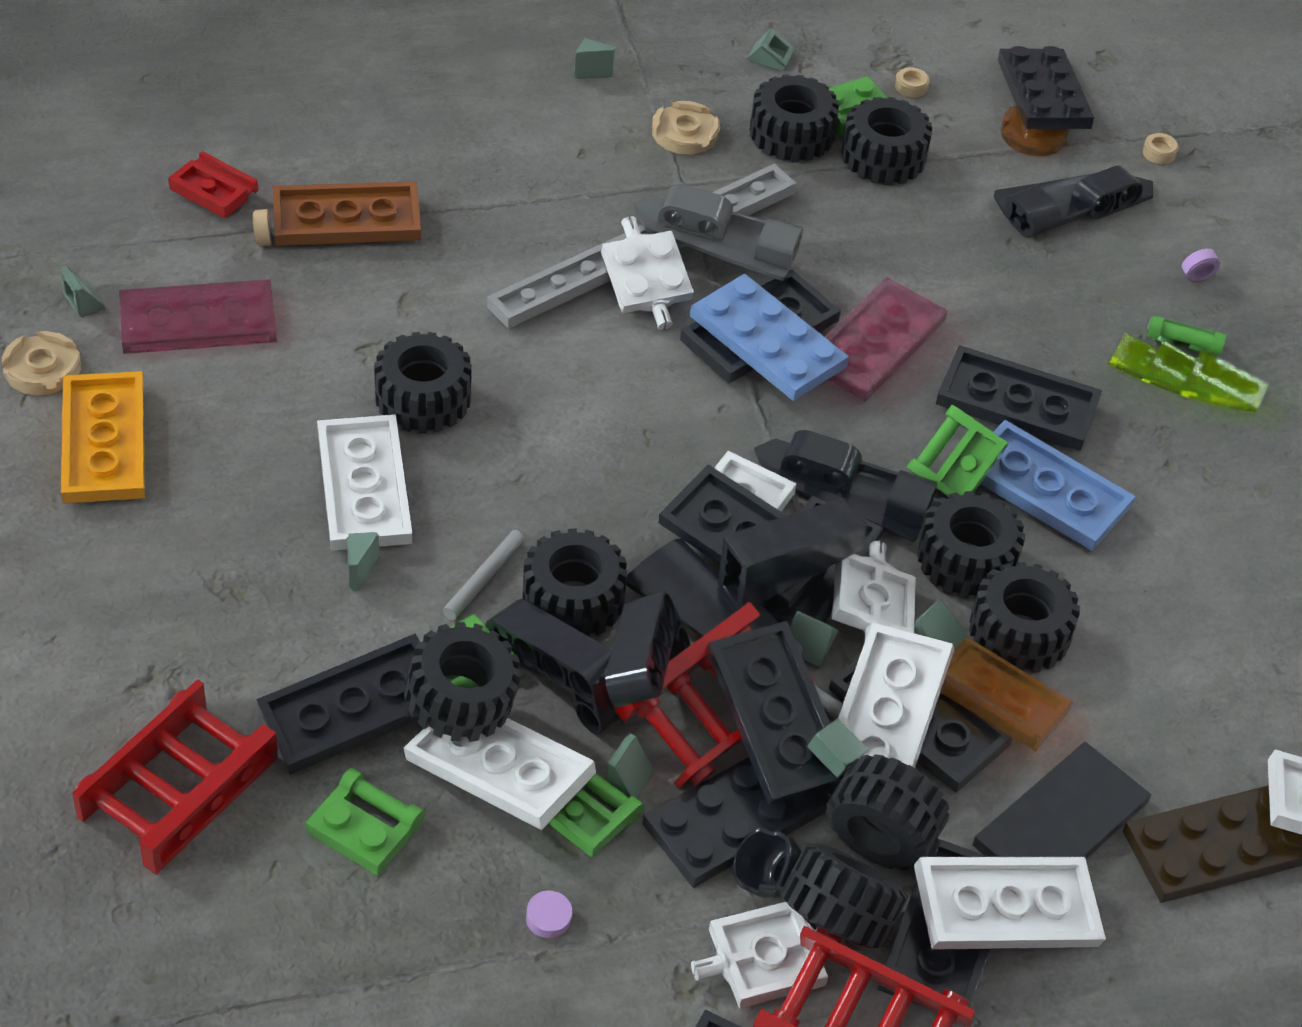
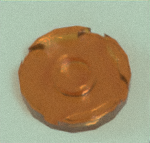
M1013 106L1005 112L1000 128L1002 138L1008 146L1030 156H1048L1057 153L1065 146L1069 129H1025L1017 106Z

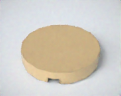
M676 101L671 103V107L664 109V106L656 111L652 121V136L657 144L668 151L694 155L706 152L715 146L719 139L720 120L717 116L714 117L710 114L711 110L705 105L692 101Z
M41 331L36 332V336L33 337L21 336L8 345L2 356L4 378L12 388L24 394L40 396L54 394L63 390V375H79L81 360L80 353L72 339L61 333Z

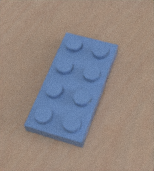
M746 274L691 305V318L792 401H795L847 367L848 355Z
M1004 420L993 431L996 435L1007 441L1009 445L981 482V485L1087 549L1093 551L1132 508L1136 496L1007 420Z

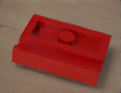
M204 151L199 153V158L196 161L191 159L168 178L170 190L224 219L248 200L250 193L256 194L259 191L257 179Z

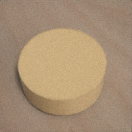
M908 67L901 69L897 73L895 89L899 94L909 98H919L927 93L929 76L923 70Z
M1151 134L1145 140L1143 155L1155 164H1170L1176 158L1179 145L1173 137L1167 134Z
M255 210L253 212V228L256 244L258 246L272 245V227L269 210Z

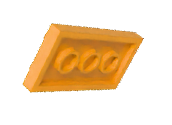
M143 371L63 375L61 497L63 503L145 498Z

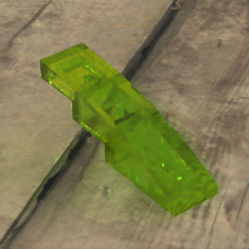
M1124 333L1108 362V365L1177 395L1215 406L1256 413L1268 387V384L1203 349L1195 358L1165 341L1161 343L1158 349H1155L1127 333Z

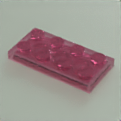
M886 277L825 336L826 339L849 356L847 367L827 380L866 402L945 322L948 310Z
M270 279L119 290L123 354L277 342Z

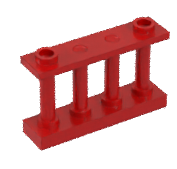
M750 602L668 662L661 695L669 690L672 695L677 693L718 743L713 749L700 757L658 706L661 703L658 697L614 708L615 712L624 722L636 713L641 719L646 717L687 769L674 782L678 789L682 788L689 781H692L695 786L703 782L716 770L712 764L742 741L738 729L731 733L690 683L693 678L689 674L700 666L703 671L709 670L718 681L706 647L711 641L752 630L751 626L760 614Z
M198 679L186 690H181L175 694L170 704L97 771L92 775L85 776L78 783L75 791L72 792L76 815L82 822H85L100 808L141 838L139 846L143 866L155 875L278 759L276 732L264 724L254 733L246 736L231 728L206 710L204 683ZM193 722L234 751L221 764L216 763L214 765L176 737ZM161 751H164L204 780L191 792L183 794L145 766ZM132 779L173 809L159 822L151 823L113 795Z
M803 926L800 932V944L802 947L810 950L796 980L781 1009H775L773 1014L761 1009L753 1024V1027H798L800 1022L797 1020V1017L827 959L851 970L852 973L825 1027L847 1026L869 980L895 992L878 1027H899L912 1001L937 1013L932 1027H953L954 1023L963 1027H971L975 1010L968 1007L969 1001L953 991L944 990L941 994L840 944L842 941L840 937L821 927H817L814 931Z

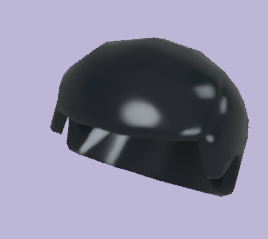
M764 828L755 829L741 842L734 856L732 872L736 883L742 889L759 897H780V893L802 852L794 838L781 831L773 832Z

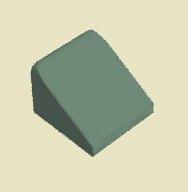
M770 28L757 40L747 59L754 63L782 71L789 62L795 48Z
M584 38L575 54L574 77L581 79L612 77L614 74L616 47Z
M68 266L61 267L60 272L64 295L78 315L84 317L105 308L101 298L86 280Z
M377 532L349 533L347 537L349 588H352V591L360 589L379 559V534Z
M940 599L924 612L914 624V634L952 643L954 652L969 636L946 604Z
M797 611L790 629L794 638L804 647L802 657L804 660L822 667L838 629Z
M838 718L818 732L807 746L837 778L851 766L855 759H859L868 751V748Z
M629 734L624 738L608 762L606 781L627 797L634 796L638 798L653 775V768L636 736Z

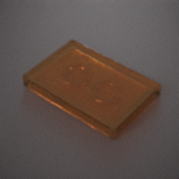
M967 637L954 650L940 691L1035 752L1068 714L1073 704L1068 698Z

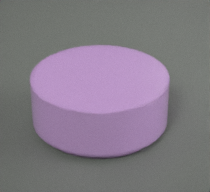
M1212 249L1198 250L1189 255L1182 263V269L1187 279L1195 282L1211 277L1220 267V261Z
M548 890L539 892L530 899L527 906L526 923L535 935L543 938H555L565 933L571 924L572 906L563 894Z

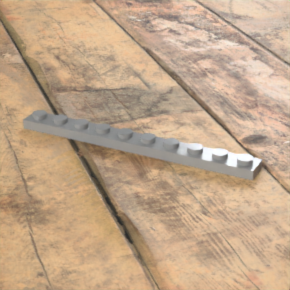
M774 163L712 193L726 197L733 205V212L749 216L795 194L797 183ZM643 225L638 226L640 233L642 235L653 234L651 232L646 231ZM623 233L604 243L624 240L627 237L626 234ZM676 242L678 249L685 246ZM602 244L487 296V308L507 329H510L611 281L601 254Z

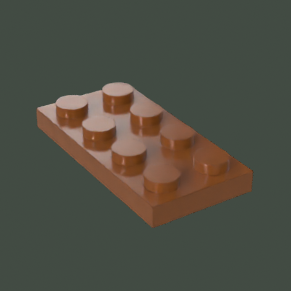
M417 181L272 186L275 246L421 241Z

